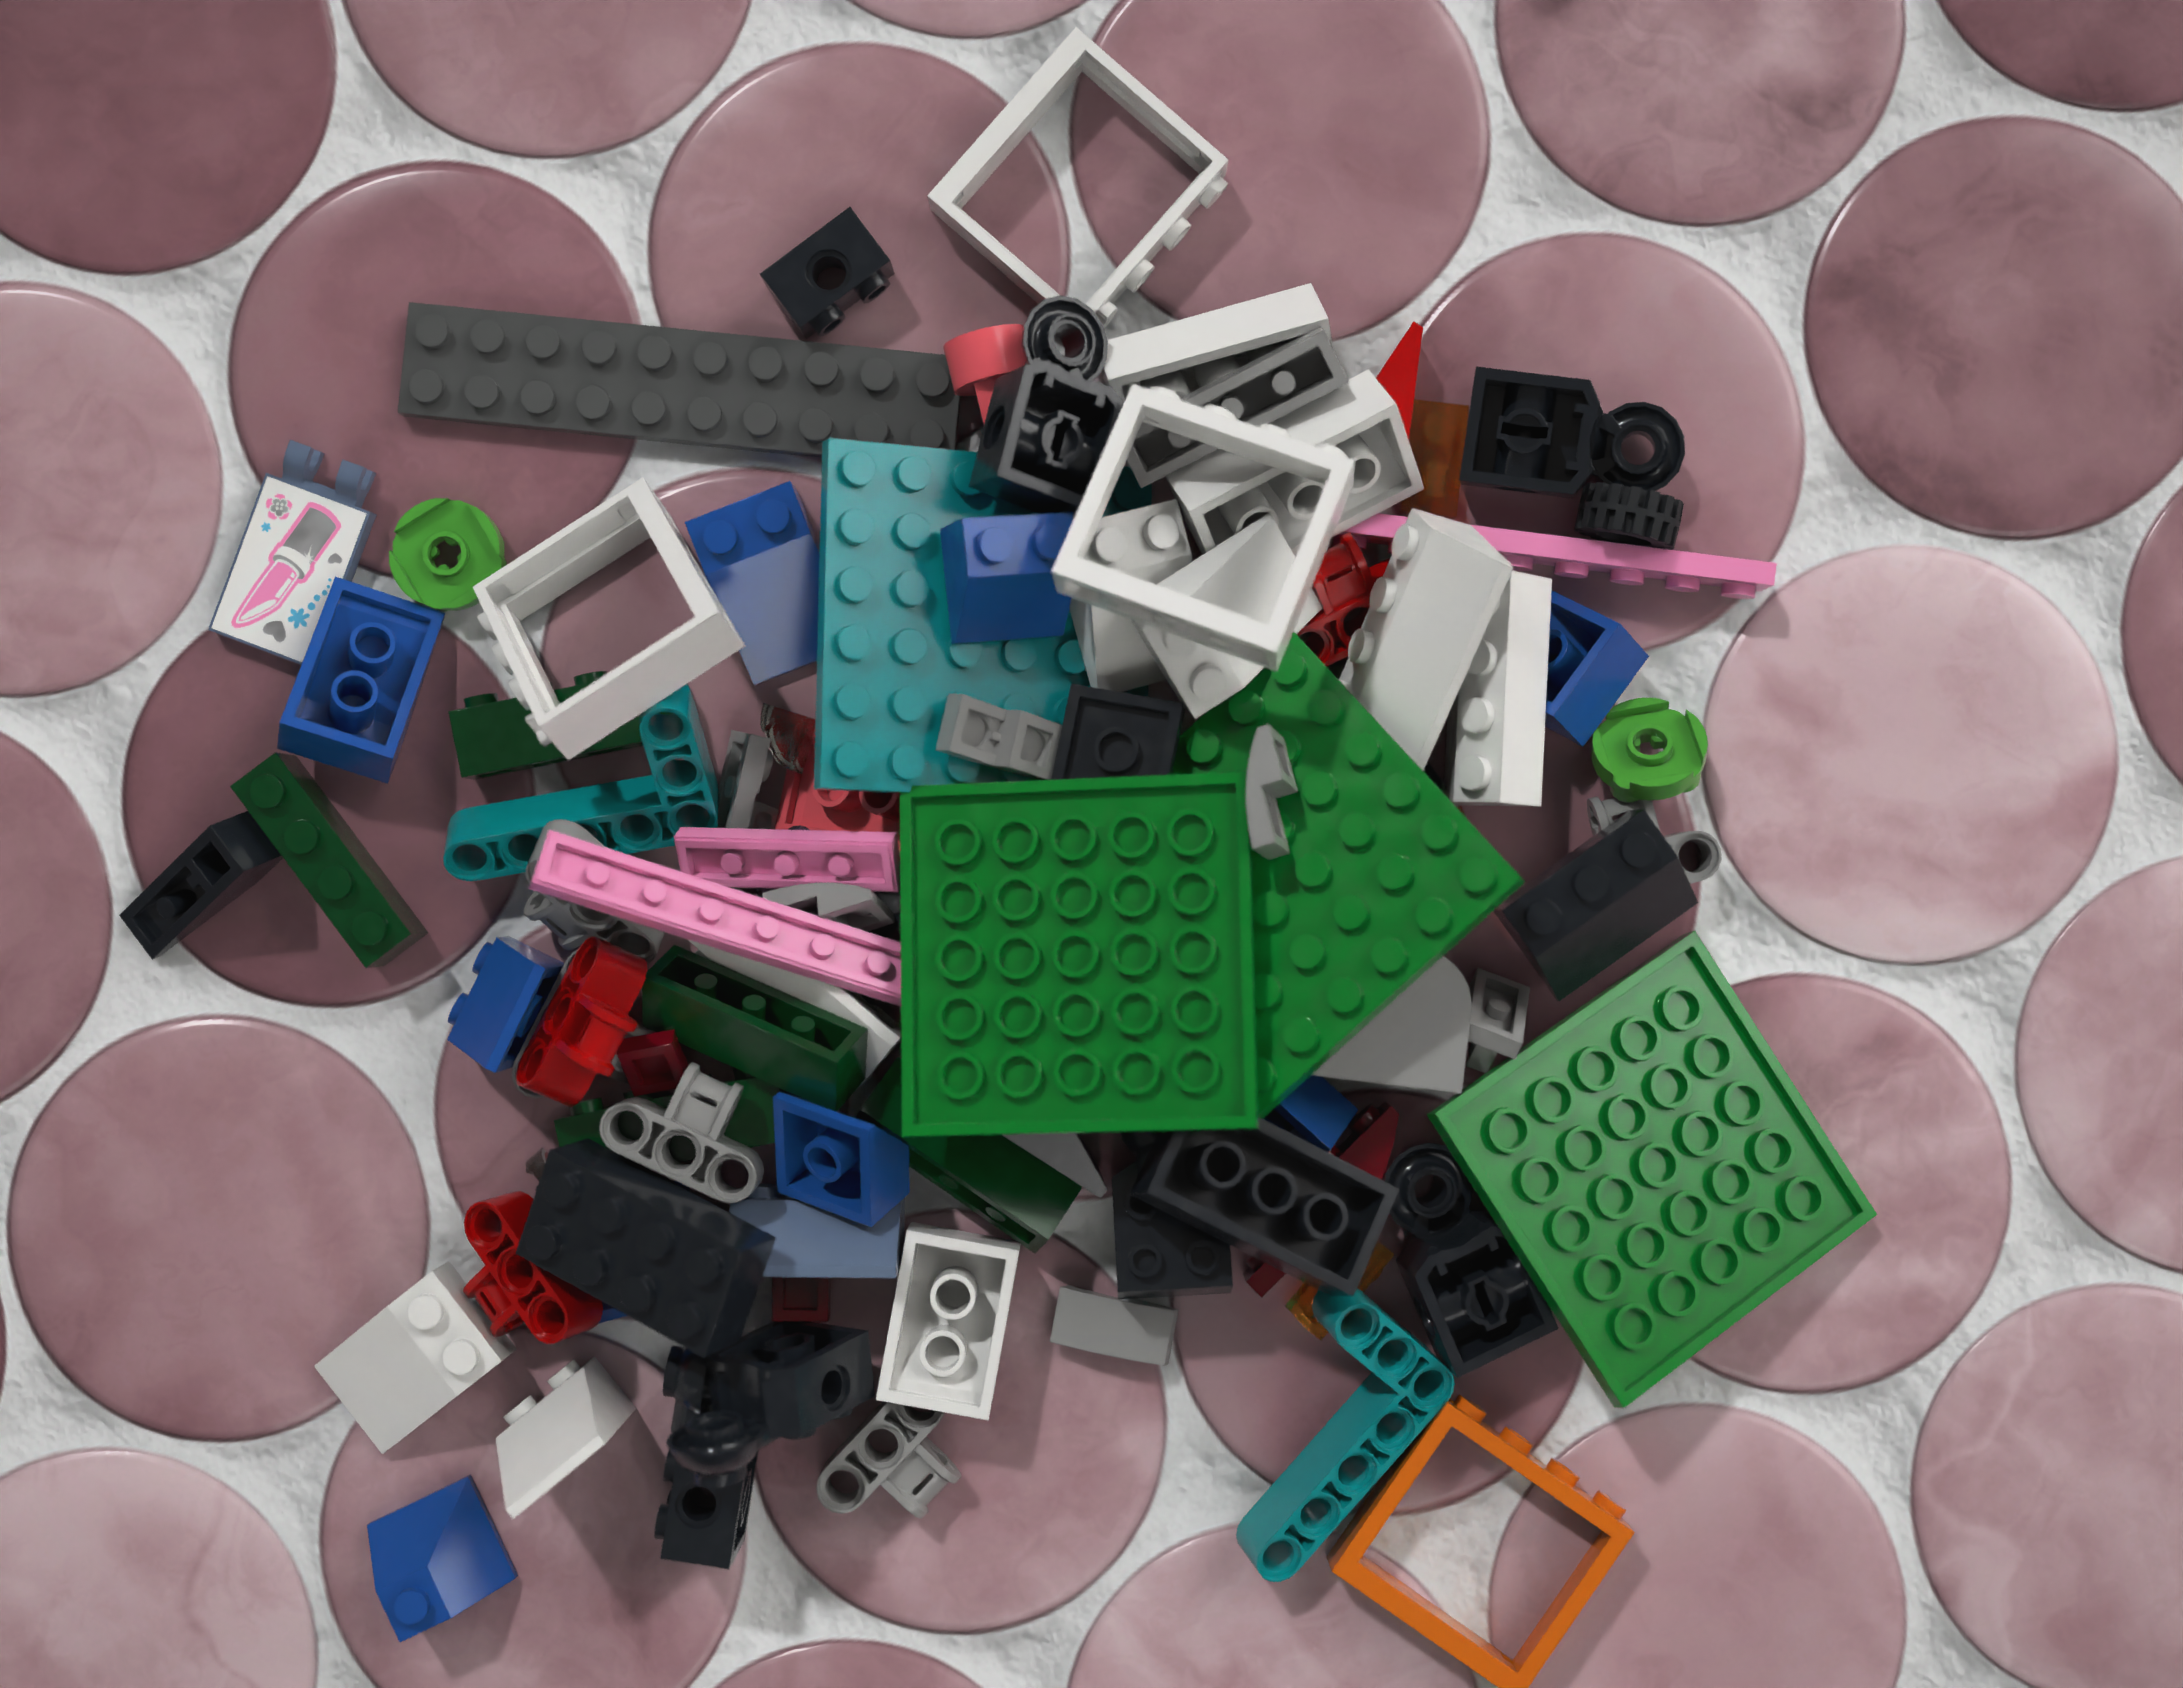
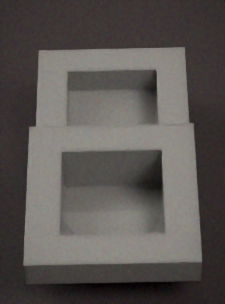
M948 694L936 750L1010 773L1038 780H1051L1062 725L1022 710H1006L964 694Z
M1267 724L1257 728L1251 746L1246 779V811L1252 848L1270 860L1290 853L1276 798L1298 792L1284 737Z
M808 883L782 887L762 893L764 899L864 931H871L895 923L894 913L870 889L856 885Z
M1070 1285L1062 1286L1059 1290L1050 1342L1102 1355L1165 1366L1169 1363L1179 1309L1139 1299H1118L1117 1297Z

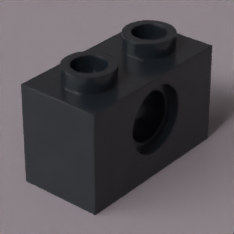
M849 207L761 272L760 276L766 287L805 339H808L814 333L821 337L837 328L846 318L843 312L860 299L863 303H868L880 296L890 286L888 278L895 273L891 260L852 208ZM838 267L846 272L843 283L832 290L820 288L817 285L819 274L826 268Z

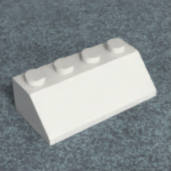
M1309 283L1108 340L1107 360L1102 369L1104 384L1111 386L1123 402H1125L1132 384L1146 389H1150L1152 386H1160L1173 391L1181 398L1319 327L1324 329L1333 348L1329 319L1312 284Z
M1369 369L1349 379L1348 384L1269 423L1288 432L1294 440L1312 446L1317 443H1326L1342 450L1347 458L1355 460L1354 484L1332 537L1424 490L1397 403ZM1218 449L1165 476L1174 498L1178 501L1181 515L1202 555L1269 513L1274 518L1295 557L1325 485L1222 449Z
M1412 508L1406 523L1401 525L1395 533L1392 542V556L1383 577L1378 578L1372 587L1370 608L1361 629H1357L1351 637L1348 646V660L1338 680L1411 759L1424 770L1514 566L1471 525Z
M1517 571L1511 572L1447 716L1444 783L1447 788L1444 790V794L1454 805L1541 807L1552 592L1551 578Z
M688 940L698 948L695 952L697 955L867 1028L866 1078L859 1085L860 1087L901 1041V1025L877 1004H870L856 992Z

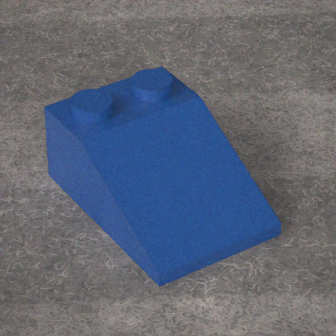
M785 482L686 521L685 525L705 576L745 647L739 650V653L753 684L756 686L817 662L820 546L800 495L792 482Z
M335 576L280 719L277 749L388 784L406 736L445 613Z

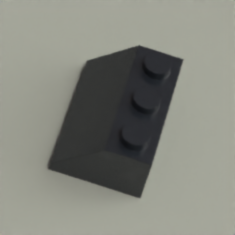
M1642 809L1630 810L1511 894L1493 912L1555 999L1561 1001L1695 906L1698 901L1678 856L1646 811Z

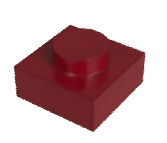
M674 1029L624 1038L617 1051V1056L634 1096L676 1089L688 1067Z
M772 1277V1321L828 1322L830 1319L831 1278Z

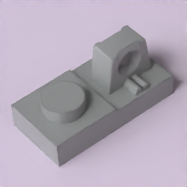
M731 730L718 789L717 828L775 829L779 810L755 800L756 793L759 794L761 782L767 780L772 768L773 756L771 750H769L771 738Z
M1477 968L1469 985L1472 1010L1468 1042H1471L1468 1050L1469 1057L1466 1066L1487 1073L1497 1053L1516 1059L1523 1044L1530 987Z

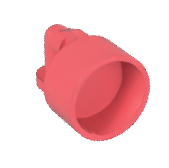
M1003 324L974 330L949 340L943 346L955 395H977L984 424L996 378L1025 365L1026 359L1022 349L1024 325Z

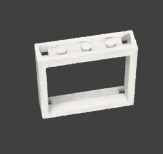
M1075 27L927 196L933 213L1036 303L1039 304L1044 299L1060 296L965 213L962 208L1080 73L1083 72L1199 173L1188 188L1086 302V305L1092 308L1105 328L1118 310L1113 305L1117 298L1126 288L1133 293L1138 290L1155 268L1150 263L1153 257L1163 246L1169 251L1175 248L1191 228V224L1187 221L1190 215L1200 204L1208 209L1226 189L1228 183L1223 178L1226 176L1229 160Z
M1132 384L1051 571L1057 593L1277 671L1354 484L1355 460L1347 458L1342 450L1326 443H1317L1312 446L1294 440L1288 432L1277 426L1261 424L1257 427L1239 421L1234 414L1222 407L1206 405L1204 408L1182 401L1176 393L1160 386H1152L1150 389H1146ZM1142 422L1325 485L1268 624L1084 559Z
M643 477L473 586L484 610L477 618L488 635L494 641L498 640V643L492 646L498 661L510 675L514 674L515 676L508 681V684L521 705L526 710L531 709L532 711L531 714L525 717L526 722L535 731L543 746L553 743L568 760L745 647L671 515ZM651 537L695 617L560 704L520 621Z

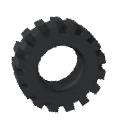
M1590 482L1586 483V485L1584 484L1574 530L1581 535L1591 536L1592 539L1673 550L1680 527L1684 503L1679 499H1674L1675 497L1662 495L1660 492L1653 490H1643L1640 487H1627L1616 483L1610 485L1604 482H1596V484Z

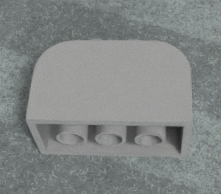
M1444 956L1440 958L1312 1075L1462 1094L1472 1002L1468 984L1460 970Z

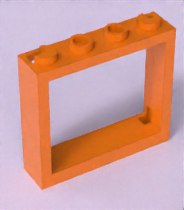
M1459 1394L1455 1401L1449 1399L1442 1409L1381 1476L1326 1558L1334 1574L1498 1688H1528L1635 1532L1622 1518L1626 1509L1600 1490L1593 1497L1575 1486L1580 1477L1554 1458H1551L1547 1465L1529 1454L1534 1446L1508 1426H1505L1501 1433L1483 1422L1487 1413L1477 1404ZM1451 1427L1460 1431L1602 1530L1514 1659L1501 1652L1364 1556L1370 1544Z

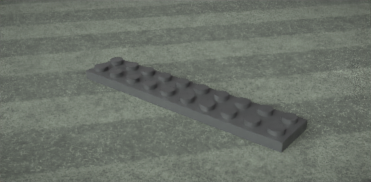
M409 302L398 413L403 417L822 458V442L828 438L956 450L961 396H957L954 393L946 357L943 354Z

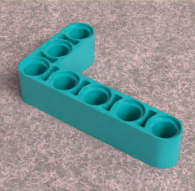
M687 684L640 714V736L652 775L459 810L451 816L447 828L443 862L448 873L464 881H479L524 873L543 827L548 822L556 819L577 823L606 848L624 854L676 846L674 835L680 827L717 828L718 782L693 693ZM660 712H671L674 714L664 715Z
M1359 1288L1356 1289L1354 1296H1330L1318 1290L1314 1297L1312 1308L1314 1316L1342 1348L1367 1367L1371 1374L1249 1510L1237 1527L1236 1538L1239 1546L1263 1579L1270 1582L1284 1581L1298 1572L1442 1409L1453 1394L1455 1382L1450 1370L1425 1344Z

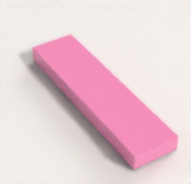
M680 827L674 835L681 872L727 887L778 889L808 883H842L867 888L872 892L898 893L900 891V852L897 832Z

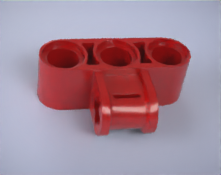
M1349 532L1341 535L1340 543L1326 550L1311 587L1322 609L1297 633L1300 636L1303 633L1311 632L1309 638L1304 643L1326 667L1348 656V646L1351 637L1357 629H1361L1370 608L1372 587L1378 578L1383 577L1390 558L1368 567L1360 547ZM1361 607L1360 612L1354 619L1344 622V618L1351 610Z
M596 936L587 938L576 952L521 1056L516 1071L518 1086L572 1107L583 1099L597 1073L611 1076L615 1069L611 1062L627 1032H634L638 1026V1023L628 1013L646 979V960Z
M513 1191L476 1202L470 1206L465 1214L464 1228L469 1242L485 1266L465 1285L463 1292L467 1298H475L492 1323L489 1328L492 1335L500 1337L525 1323L539 1341L545 1344H555L596 1327L602 1318V1301L515 1254L533 1198L522 1191Z

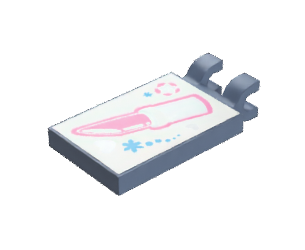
M290 440L284 455L282 478L268 473L265 474L208 630L302 665L335 576L352 582L377 515L362 509L365 497L372 486L376 473L342 459L336 477L335 489L329 488L313 481L325 453Z

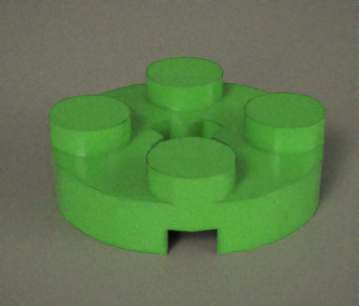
M448 498L429 499L408 510L398 521L394 530L397 534L393 540V550H389L390 569L396 583L411 599L438 611H460L480 603L473 586L507 565L504 557L505 546L503 538L493 520L477 507L460 500H450ZM442 541H446L450 546L458 544L460 546L461 553L457 556L458 564L453 568L445 564L437 567L434 559L440 555L437 545Z
M1636 698L1614 706L1606 715V720L1594 731L1591 753L1592 762L1598 776L1610 786L1612 795L1623 802H1635L1639 799L1662 800L1693 791L1698 786L1706 763L1708 740L1702 723L1688 710L1685 711L1684 716L1676 710L1669 709V701L1659 698ZM1650 742L1653 749L1663 748V751L1655 755H1646L1639 752L1640 744Z

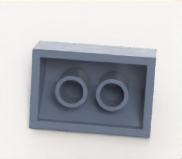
M760 1183L747 1198L740 1202L730 1203L729 1213L776 1237L763 1277L896 1278L899 1273L905 1242V1197L872 1227L778 1193L777 1184Z

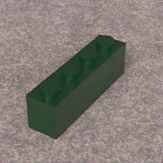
M597 671L575 676V686L554 690L559 703H563L606 675L607 671ZM497 693L481 694L463 699L465 708L448 711L461 778L477 780L643 746L639 727L640 714L568 760L553 743L547 746H543L540 743L535 731L525 720V717L532 713L531 709L526 710L517 698L499 701ZM660 712L664 715L674 714L671 712Z
M275 752L230 786L365 968L385 966L428 934V931L296 755Z
M673 945L647 971L646 979L642 986L643 1027L654 1032L674 1029L679 1043L814 1104L836 1112L866 1078L868 1029L677 945Z
M899 1057L895 1059L855 1117V1119L879 1127L909 1146V1167L1034 1254L1049 1240L1083 1188L1003 1135L902 1137V1065Z
M733 1069L735 1079L723 1081L722 1083L729 1086L738 1083L744 1086V1089L724 1135L750 1148L775 1143L773 1097L779 1092L788 1094V1092L739 1069ZM631 1090L624 1092L623 1096L624 1100L633 1097L647 1099L667 1109L674 1092L658 1095V1092L634 1096ZM598 1097L580 1101L572 1107L568 1106L570 1114L554 1120L559 1147L589 1138L608 1148L601 1138L599 1127L602 1116L607 1109L614 1105L603 1107L602 1098ZM628 1110L622 1111L619 1115L618 1128L621 1134L628 1139H640L644 1130L643 1121L640 1116ZM683 1135L673 1136L669 1145L672 1157L679 1163L695 1160L696 1148L692 1140ZM637 1163L638 1165L650 1170V1168Z

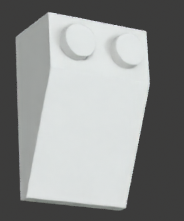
M1177 499L1102 517L1084 559L1153 584L1160 583L1192 562V553ZM1072 598L1070 613L1091 687L1124 692L1166 680L1130 618Z
M1268 513L1156 585L1268 624L1295 557L1274 518ZM1312 588L1294 628L1296 634L1322 609ZM1131 619L1173 692L1181 703H1184L1194 719L1242 690L1264 668L1263 666Z
M916 1222L910 1223L906 1231L876 1400L989 1420L1021 1246L1019 1242Z
M449 1261L431 1271L314 1366L381 1454L389 1450L517 1349L506 1334L500 1337L492 1335L489 1330L492 1324L475 1298H467L463 1292L466 1282Z
M595 1356L581 1368L573 1359L547 1381L553 1391L538 1403L529 1395L503 1417L510 1426L495 1439L505 1509L513 1519L605 1445L635 1411L636 1407Z

